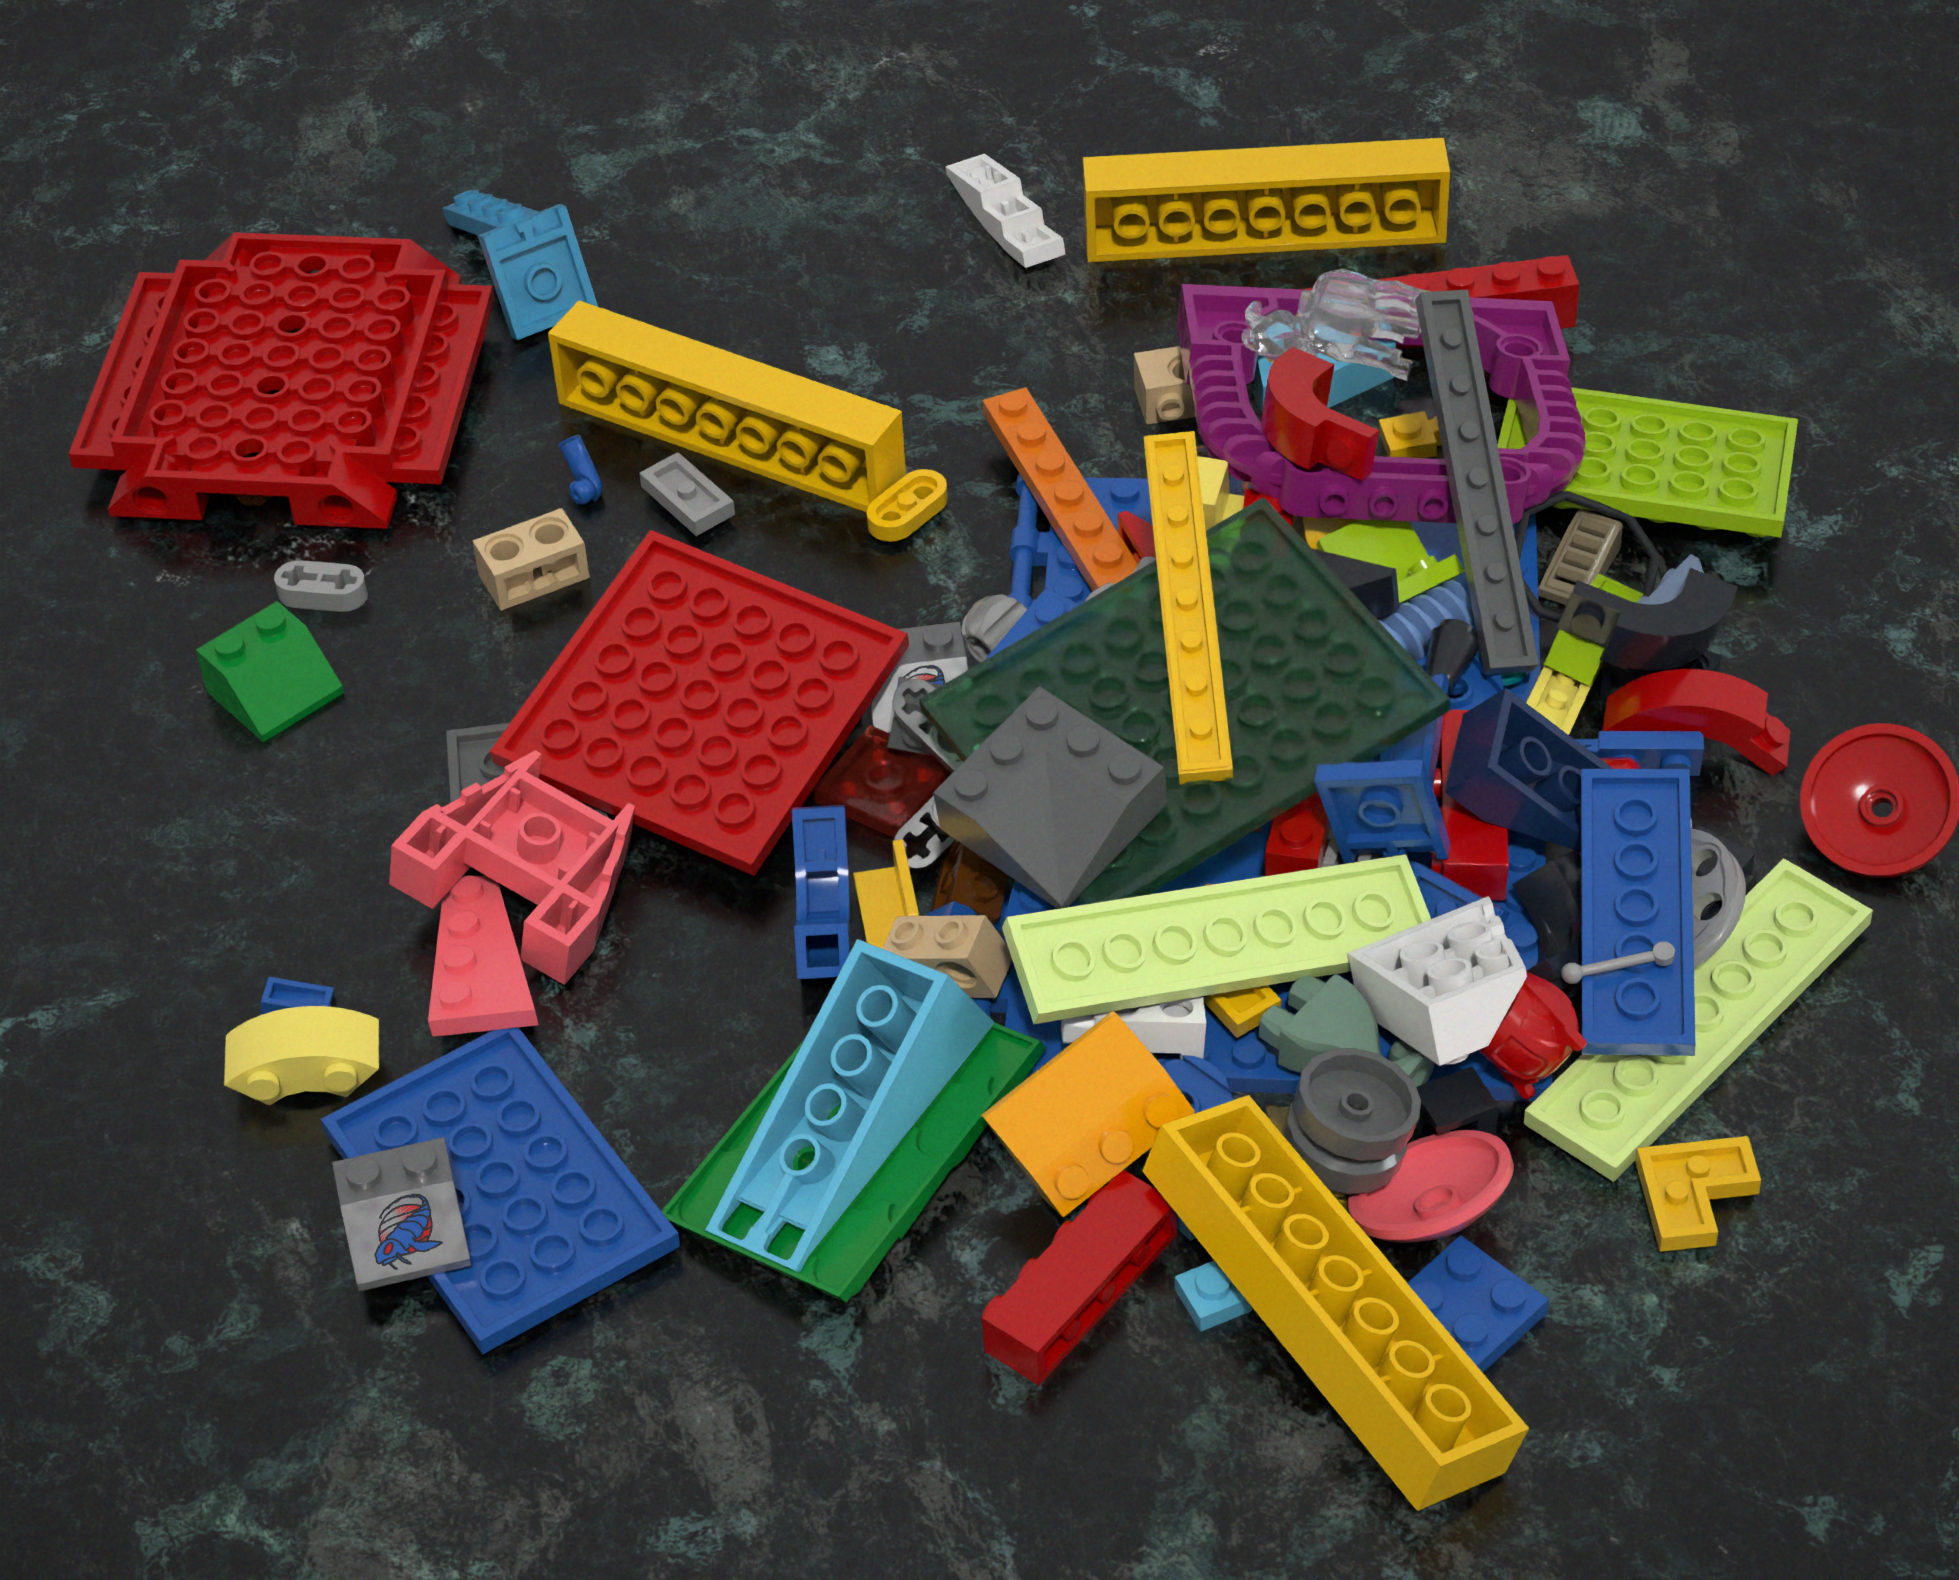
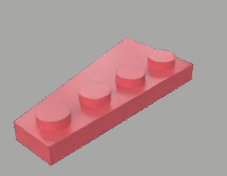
M486 875L461 877L442 898L428 1016L432 1037L539 1025L499 884Z

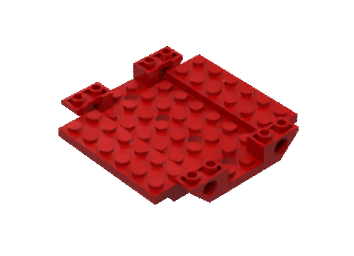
M234 232L205 260L179 259L174 273L139 272L70 448L69 458L72 468L127 470L120 476L108 507L110 516L202 520L211 493L288 496L295 525L388 529L397 500V491L386 482L442 483L495 302L493 286L461 285L462 281L459 274L411 239ZM313 270H321L319 272L312 273ZM292 329H301L297 332L291 333ZM272 390H281L277 393L270 394ZM250 453H260L254 457L247 458Z

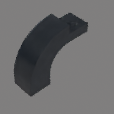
M1690 568L1676 598L1666 603L1650 605L1626 600L1577 580L1556 628L1603 646L1600 660L1612 665L1648 671L1672 669L1694 661L1710 647L1732 605L1738 587Z
M1574 850L1548 862L1512 884L1534 923L1540 945L1537 965L1526 971L1554 984L1569 999L1582 992V978L1576 984H1568L1561 976V970L1567 963H1576L1582 966L1581 856L1577 850Z

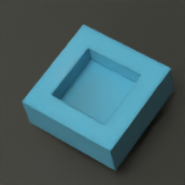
M1215 1260L1175 1276V1291L1200 1332L1252 1311V1306Z

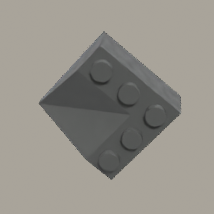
M1040 686L933 792L939 827L942 831L1057 909L1067 908L1168 804L1165 772L1162 765Z

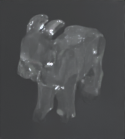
M1346 269L1333 270L1319 275L1312 291L1303 289L1298 312L1295 316L1290 311L1276 310L1268 316H1262L1260 314L1262 303L1260 301H1253L1245 310V321L1250 327L1243 331L1241 338L1246 348L1259 353L1272 364L1284 352L1295 347L1314 356L1321 353L1336 361L1381 368L1397 378L1407 380L1413 360L1401 358L1402 350L1387 347L1368 339V337L1387 338L1400 343L1404 342L1405 337L1418 339L1421 330L1415 300L1420 292L1432 291L1418 289L1399 281L1375 280Z

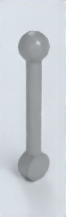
M1659 942L1653 947L1652 951L1582 966L1576 963H1567L1561 970V976L1566 983L1576 984L1583 976L1653 961L1658 965L1667 966L1674 961L1675 948L1669 942Z

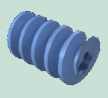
M1450 580L1446 581L1442 587L1438 586L1428 590L1426 595L1422 594L1412 598L1409 603L1399 604L1400 607L1395 614L1364 623L1371 656L1377 662L1387 665L1393 673L1402 675L1407 672L1408 664L1412 665L1420 658L1428 655L1430 633L1435 627L1439 626L1441 621L1445 619H1458L1473 627V610L1471 600L1459 582Z

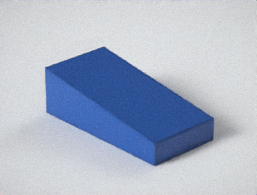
M268 977L261 1000V1015L293 1007H330L334 996V987Z

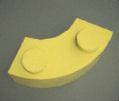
M328 1006L286 1008L250 1019L226 1035L224 1086L267 1105H271L285 1096L305 1091L329 1092L347 1097L379 1069V1019L354 1010Z

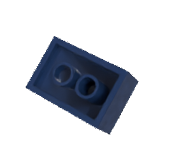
M1505 688L1463 714L1445 793L1485 822L1581 852V769L1613 768Z

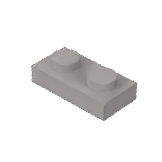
M679 452L639 473L641 487L696 536L735 515L734 501Z

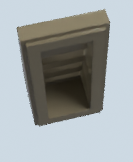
M1583 509L1578 510L1570 522L1538 587V596L1566 605L1575 585L1560 581V577L1573 582L1579 580L1590 585L1598 574L1605 575L1621 548L1622 523Z

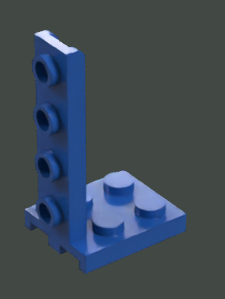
M1434 674V677L1423 678L1394 676L1379 762H1345L1341 764L1317 765L1315 784L1344 863H1354L1356 854L1383 853L1385 858L1407 855L1408 852L1435 851L1437 859H1448L1451 842L1433 790L1449 687L1446 674Z

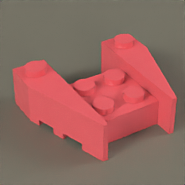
M535 750L505 766L504 774L480 786L476 782L463 789L460 798L441 808L436 804L423 811L391 845L389 884L433 909L467 870L472 867L537 904L538 906L524 921L520 960L565 985L595 949L630 846L635 806L628 803L614 820L600 814L540 780L542 754Z

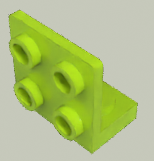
M1359 519L1320 538L1316 543L1320 551L1395 568L1399 604L1409 603L1416 596L1426 595L1428 590L1438 586L1442 587L1446 581L1455 580L1465 572L1456 554L1439 562L1434 555L1429 557L1409 521Z

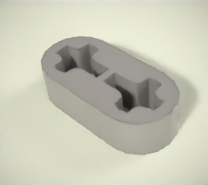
M302 560L291 561L278 568L274 576L280 602L292 608L347 612L362 606L368 596L362 570L349 564Z

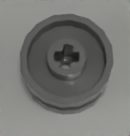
M1357 1048L1331 1049L1313 1057L1302 1070L1295 1090L1294 1101L1290 1104L1284 1121L1282 1135L1328 1189L1346 1194L1372 1192L1389 1184L1399 1171L1407 1151V1142L1411 1139L1419 1120L1421 1099L1414 1081L1399 1065L1385 1057Z

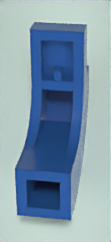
M845 805L792 808L796 876V922L794 924L797 979L838 977L852 950L850 866Z

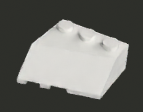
M1489 896L1348 953L1354 986L1368 1000L1377 1023L1439 1066L1459 1063L1465 1060L1470 1053L1487 1047L1490 1044L1527 977L1525 965L1512 940L1508 939L1505 935L1503 923L1500 917L1495 915L1493 903Z

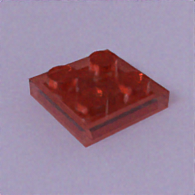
M869 725L814 788L815 803L821 806L845 805L846 817L895 838L898 831L934 796L933 792L952 773L932 755L887 747L888 732Z

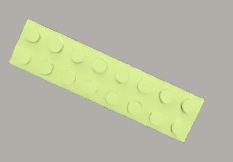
M1405 854L1006 917L1002 930L1033 1024L1296 981L1298 978L1308 975L1320 977L1350 972L1349 952L1426 922L1431 917Z
M1782 859L1745 896L1740 919L1723 946L1709 959L1694 968L1695 1056L1581 1055L1525 1110L1524 1125L1614 1182L1636 1160L1637 1148L1649 1147L1870 925L1873 910L1786 859Z

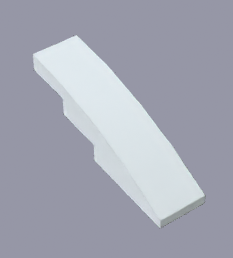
M985 153L945 166L947 176L976 218L1000 246L1024 268L1066 254L1063 238L1044 225L1041 207L1023 195L1019 177Z

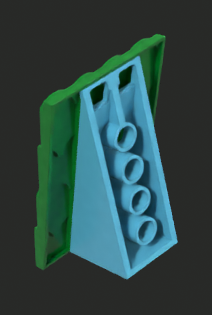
M857 939L806 1038L661 1212L671 1224L693 1235L700 1236L731 1250L735 1254L751 1259L782 1275L793 1278L826 1295L847 1303L850 1297L860 1292L898 1237L900 1239L903 1238L952 1167L957 1166L969 1152L988 1125L981 1115L1024 1081L1047 1047L1037 1039L995 1023L949 975Z

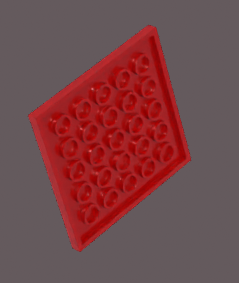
M650 530L489 752L494 764L505 767L536 750L542 754L539 779L568 796L615 816L630 803L635 806L633 824L755 876L792 821V808L802 806L909 647L908 633Z

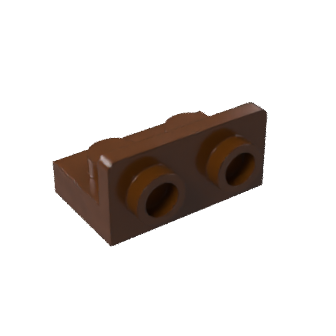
M955 839L943 855L930 912L956 901L959 904L970 907L977 915H986L989 921L994 924L1000 917L1009 875Z

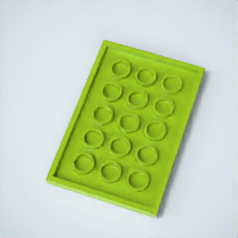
M1572 387V392L1576 399V407L1579 410L1581 423L1585 430L1586 444L1583 461L1579 470L1575 473L1572 481L1561 491L1578 494L1615 508L1630 516L1647 518L1656 523L1676 522L1696 525L1704 530L1724 529L1745 532L1753 537H1782L1798 419ZM1509 398L1497 445L1498 448L1521 449L1528 442L1517 404L1514 399ZM1565 500L1553 505V507L1559 509L1579 508L1591 510Z

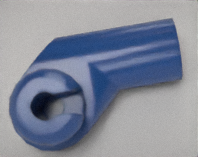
M571 436L560 442L558 446L575 479L569 487L570 496L577 504L586 505L591 500L597 501L603 490V484L581 436Z

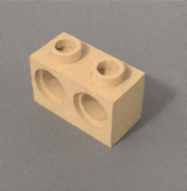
M562 508L473 540L479 577L500 611L590 578L585 543Z
M986 915L897 916L882 948L949 975L970 998H997L1012 962L1008 945Z

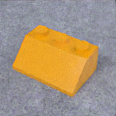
M1112 1011L981 1116L1042 1198L1062 1217H1065L1149 1150L1154 1144L1161 1125L1195 1113V1110L1162 1065L1118 1014Z

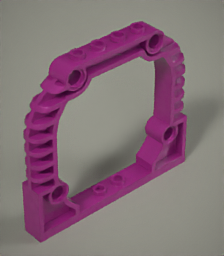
M1182 284L1177 331L1186 384L1191 385L1198 434L1210 457L1227 461L1228 474L1237 480L1251 482L1253 489L1258 493L1279 498L1278 503L1280 507L1295 516L1456 523L1445 459L1375 456L1372 473L1362 481L1319 462L1308 470L1287 459L1267 440L1261 422L1249 403L1246 387L1247 384L1254 380L1257 356L1273 349L1274 339L1338 342L1395 340L1396 344L1423 345L1415 303L1418 295ZM1469 297L1482 366L1490 374L1489 386L1496 394L1515 400L1528 442L1521 449L1498 448L1512 524H1515L1523 518L1524 509L1542 504L1550 494L1561 491L1572 481L1583 461L1586 444L1585 430L1581 423L1579 410L1576 407V399L1572 392L1571 382L1567 376L1570 358L1553 301Z

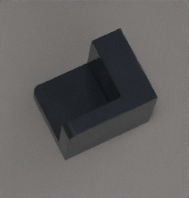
M1473 1066L1416 1087L1421 1099L1420 1115L1416 1129L1432 1125L1437 1133L1442 1134L1462 1126L1464 1130L1482 1131L1496 1136L1499 1106Z

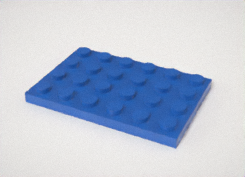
M519 1028L492 1030L321 1118L324 1133L343 1159L444 1137L471 1266L427 1277L482 1354L680 1247L678 1232Z

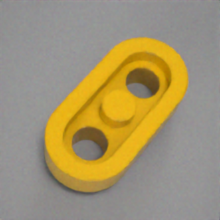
M928 469L915 470L906 474L868 505L867 524L871 535L879 540L895 542L908 537L947 504L946 479L940 473Z

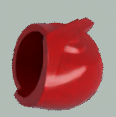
M1526 971L1527 977L1490 1044L1478 1051L1496 1066L1506 1081H1511L1524 1099H1530L1535 1094L1532 1083H1537L1540 1079L1551 1075L1568 1059L1573 1049L1575 1051L1582 1050L1586 1047L1587 1041L1578 1032L1579 1025L1576 1012L1567 995L1554 984Z

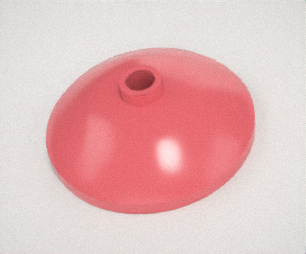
M1458 1130L1423 1137L1407 1144V1151L1401 1167L1389 1184L1372 1192L1349 1194V1212L1351 1217L1367 1235L1384 1241L1409 1243L1440 1239L1468 1227L1498 1202L1512 1178L1514 1170L1513 1159L1507 1145L1500 1138L1482 1131Z

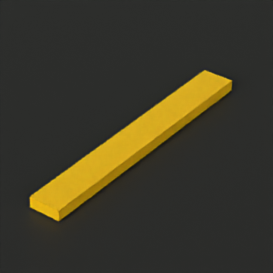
M1195 432L1144 436L1179 784L1233 780Z

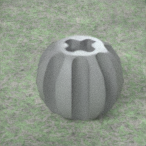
M1003 594L986 596L974 603L963 619L961 629L963 641L969 653L986 667L985 659L1027 609L1013 597L1010 598Z

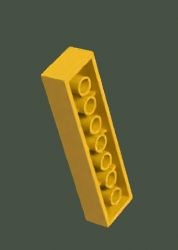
M1444 138L1083 157L1084 221L1088 262L1446 243L1450 168Z
M579 300L548 332L558 401L561 405L866 513L868 505L875 498L906 475L902 411Z
M1250 1095L1161 1125L1142 1170L1143 1173L1413 1507L1419 1511L1506 1473L1529 1427Z

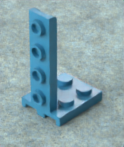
M469 190L454 196L455 203L442 208L449 225L478 235L511 338L519 340L555 326L578 300L598 307L565 205L558 204L539 212L523 207L522 204L508 202L507 199L493 197L492 194L479 193V190Z

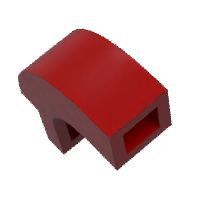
M1295 347L1290 348L1273 362L1269 370L1261 416V426L1267 440L1279 453L1303 468L1309 470L1319 462L1362 481L1372 473L1379 430L1327 407L1335 364Z
M1676 669L1640 677L1608 696L1602 731H1701L1703 738L1717 740L1731 746L1773 776L1787 767L1791 730L1778 718L1766 713L1768 693L1752 683L1721 672L1700 669Z

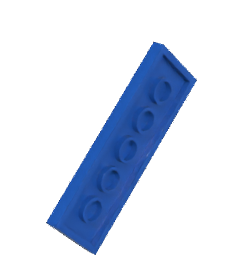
M1581 769L1582 965L1652 951L1653 947L1659 942H1669L1675 948L1674 961L1667 966L1658 965L1653 961L1582 977V1036L1587 1041L1586 1047L1582 1049V1055L1695 1056L1690 769Z

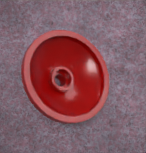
M1867 724L1847 730L1836 736L1815 755L1802 781L1800 791L1801 816L1807 834L1814 846L1826 859L1837 867L1852 874L1870 878L1901 876L1913 872L1932 861L1951 840L1959 822V779L1949 757L1926 735L1909 727L1896 724ZM1880 803H1888L1893 807V810L1887 817H1878L1873 813L1874 808Z

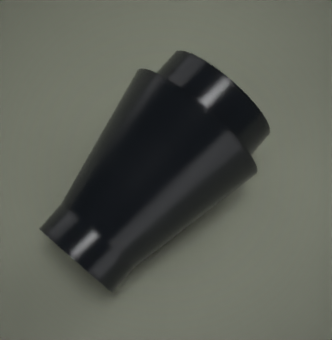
M1445 619L1430 633L1424 677H1434V674H1446L1449 681L1447 696L1450 695L1454 684L1479 651L1477 631L1470 624L1462 620Z

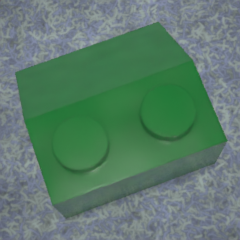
M278 601L196 649L206 692L262 742L267 741L344 693L341 682L306 625Z

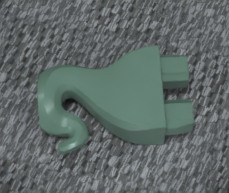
M1334 974L1327 982L1310 975L1298 978L1289 991L1288 1005L1299 1011L1293 1015L1277 1005H1272L1260 1019L1259 1037L1279 1050V1065L1297 1073H1301L1313 1057L1331 1049L1357 1048L1382 1056L1377 1021L1371 1005L1360 990L1337 974ZM1401 1039L1395 1041L1389 1051V1060L1399 1065L1414 1081L1416 1087L1427 1083L1434 1069L1435 1062L1419 1053V1051Z

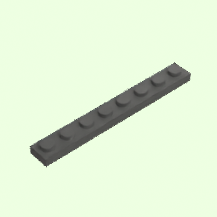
M1468 290L1420 292L1415 300L1474 621L1478 633L1484 675L1531 672L1537 668L1539 661Z

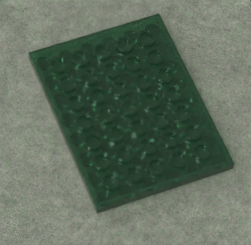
M1264 497L1206 530L1233 779L1227 777L1224 781H1211L1207 779L1187 781L1185 784H1179L1156 560L919 699L921 712L962 762L1040 686L1164 767L1168 804L1105 867L1093 882L1079 894L1075 900L1080 905L1151 894L1318 792L1315 784L1317 765L1367 762L1450 711V698Z

